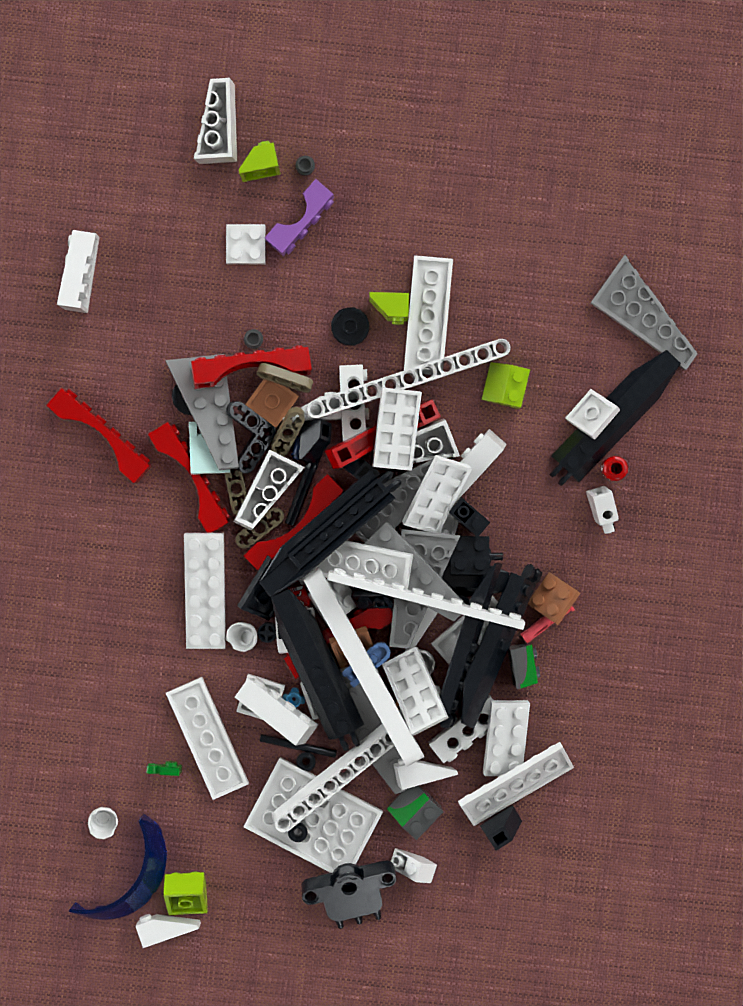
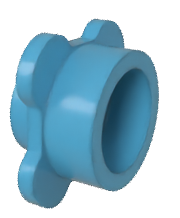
M296 687L292 688L291 692L284 694L282 699L290 702L296 708L300 704L305 703V697L301 696L299 689Z

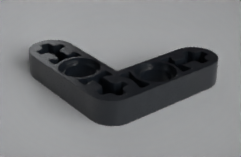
M232 401L227 405V415L252 433V436L238 456L239 468L237 470L242 473H250L274 439L276 430L272 424L244 403ZM233 407H238V410L245 414L243 416L237 413L234 414ZM252 415L255 417V424L250 427L247 424V419ZM264 428H265V429H268V430H267V431L269 432V435H268V436H267V435H264V432H263V429H264ZM257 437L262 438L261 440H264V443L260 440H257ZM254 443H258L260 449L254 454L251 451V446ZM248 453L250 456H253L254 458H249V456H246V454ZM242 461H247V468L243 467Z

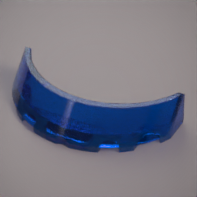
M144 813L138 820L144 836V861L137 880L121 898L107 906L100 905L91 910H86L75 902L69 909V912L91 919L110 920L127 916L144 906L152 898V894L158 890L166 869L167 850L159 824Z

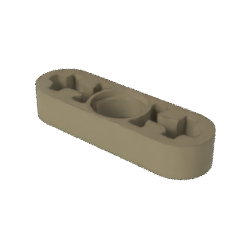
M260 363L256 373L260 378L301 392H310L313 385V380L306 376L267 363Z
M292 407L288 410L272 440L271 451L281 456L288 454L305 422V413L301 408ZM296 415H299V417H297V418L295 419L294 424H293V423H292V422H293V417H295ZM285 429H291L293 433L291 435H285L283 434V431ZM282 441H284V442H283V447H281L280 449H277V447H279V446L281 445Z
M238 470L235 471L236 477L240 476L241 480L229 482V478H233L232 473H224L231 508L235 515L239 511L235 509L238 506V500L233 501V497H240L242 495L246 497L247 495L243 473ZM234 483L242 485L241 493L234 494L231 487Z
M271 508L259 521L265 525V532L259 534L255 531L254 527L251 531L257 538L254 540L252 536L248 539V545L245 543L241 544L240 536L250 534L248 529L245 528L237 534L236 544L243 549L249 548L283 522L284 512L280 508ZM273 511L275 513L280 512V520L278 522L277 520L270 522L273 526L269 528L268 523L263 518L266 516L268 520L272 517L271 513Z

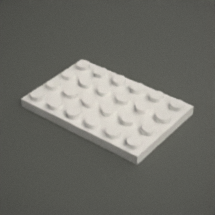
M280 757L244 828L330 873H333L339 865L344 863L356 864L383 810L340 789L300 821V823L306 826L308 831L305 840L302 842L292 841L288 836V831L282 833L275 828L273 812L317 776L302 770L297 765ZM286 818L280 819L279 821H285ZM300 829L294 830V833L296 835H300L302 833Z

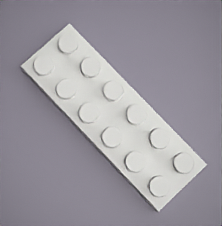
M414 255L404 371L444 358L453 259ZM442 362L441 365H440L442 370H443L444 362ZM423 368L422 374L431 375V371L428 368Z
M185 533L186 649H225L224 533Z
M345 541L314 569L320 567L324 576L328 578L329 570L334 571V568L345 570V574L353 576L354 573L365 575V579L373 581V578L382 579L385 581L384 584L392 586L393 583L404 585V589L408 590L413 554Z
M203 677L166 692L212 799L214 800L248 785L249 781Z
M559 742L540 754L533 756L523 764L517 765L511 771L500 775L492 782L483 785L475 792L466 795L458 802L473 826L573 769L574 766Z

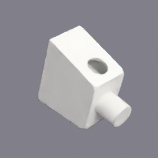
M605 486L586 491L595 522L602 525L605 534L614 532L615 526L613 522L618 521L619 518L612 491Z

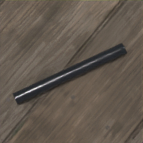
M261 734L260 742L328 757L335 758L337 750L310 744L295 746L287 739Z

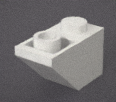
M395 848L391 859L395 870L409 879L420 883L432 882L437 864L398 848Z

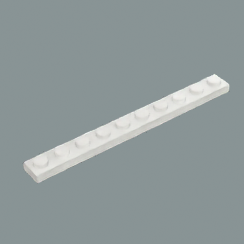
M334 568V571L329 570L327 578L329 581L524 630L525 621L521 619L519 614H501L502 610L490 608L489 611L482 609L480 604H462L463 600L451 598V601L443 599V595L432 593L431 595L423 594L424 591L417 588H412V591L404 589V585L393 583L392 586L384 584L385 581L382 579L373 578L372 581L365 579V575L354 573L353 576L345 574V570Z

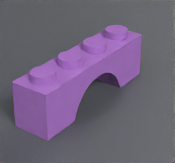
M317 179L303 193L307 203L303 218L292 225L277 223L265 237L266 242L282 256L286 253L289 255L296 247L295 242L298 239L302 240L309 232L307 230L311 224L315 225L320 220L322 211L324 209L327 211L334 203V194Z

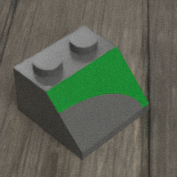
M531 643L511 645L508 649L513 685L516 689H521L537 684V678H540L539 666H535L534 659L537 658L536 647H532Z
M419 785L407 788L404 792H401L387 807V810L398 823L416 840L443 813L441 805Z

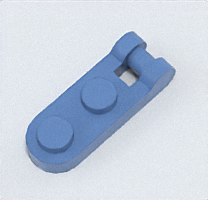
M377 642L367 650L376 669L390 657L391 650L385 642ZM349 665L341 674L351 681L350 684L354 688L360 682Z

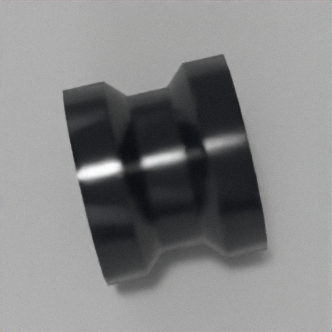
M272 622L262 624L258 628V638L265 643L272 642L276 639V625Z

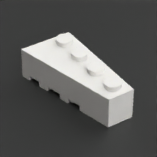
M230 78L210 79L205 102L206 107L202 116V127L200 135H198V146L194 154V160L199 164L237 162L235 84Z
M73 230L72 235H69V249L65 257V268L57 305L65 310L88 313L99 244V236L96 233Z
M445 419L417 429L413 463L431 460L435 455H443L445 458L460 456Z
M490 429L484 435L481 433L474 440L476 444L472 449L468 447L461 455L463 459L460 463L470 465L472 470L455 503L506 446V443Z
M269 450L233 522L252 530L304 467Z
M257 677L248 678L235 698L295 746L305 744L319 724L296 709L293 704L282 699L281 695L275 690L267 688L265 682Z

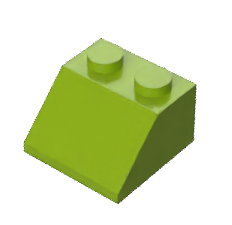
M263 141L258 143V146L253 147L239 168V174L243 182L281 175L274 142Z
M369 292V302L387 321H392L393 325H404V322L408 321L409 293Z
M490 362L481 400L520 409L530 369Z
M194 871L191 873L175 872L165 874L164 899L169 915L207 913V890L204 872Z

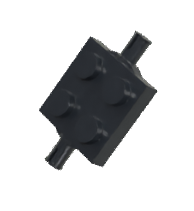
M460 536L449 560L450 576H486L490 571L491 560L503 561V552L491 553L489 536Z

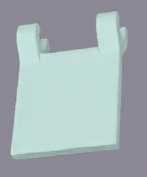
M189 422L191 475L230 473V469L219 471L201 434L197 433L196 422Z

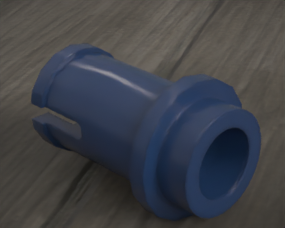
M297 436L293 442V453H291L293 460H300L301 436Z

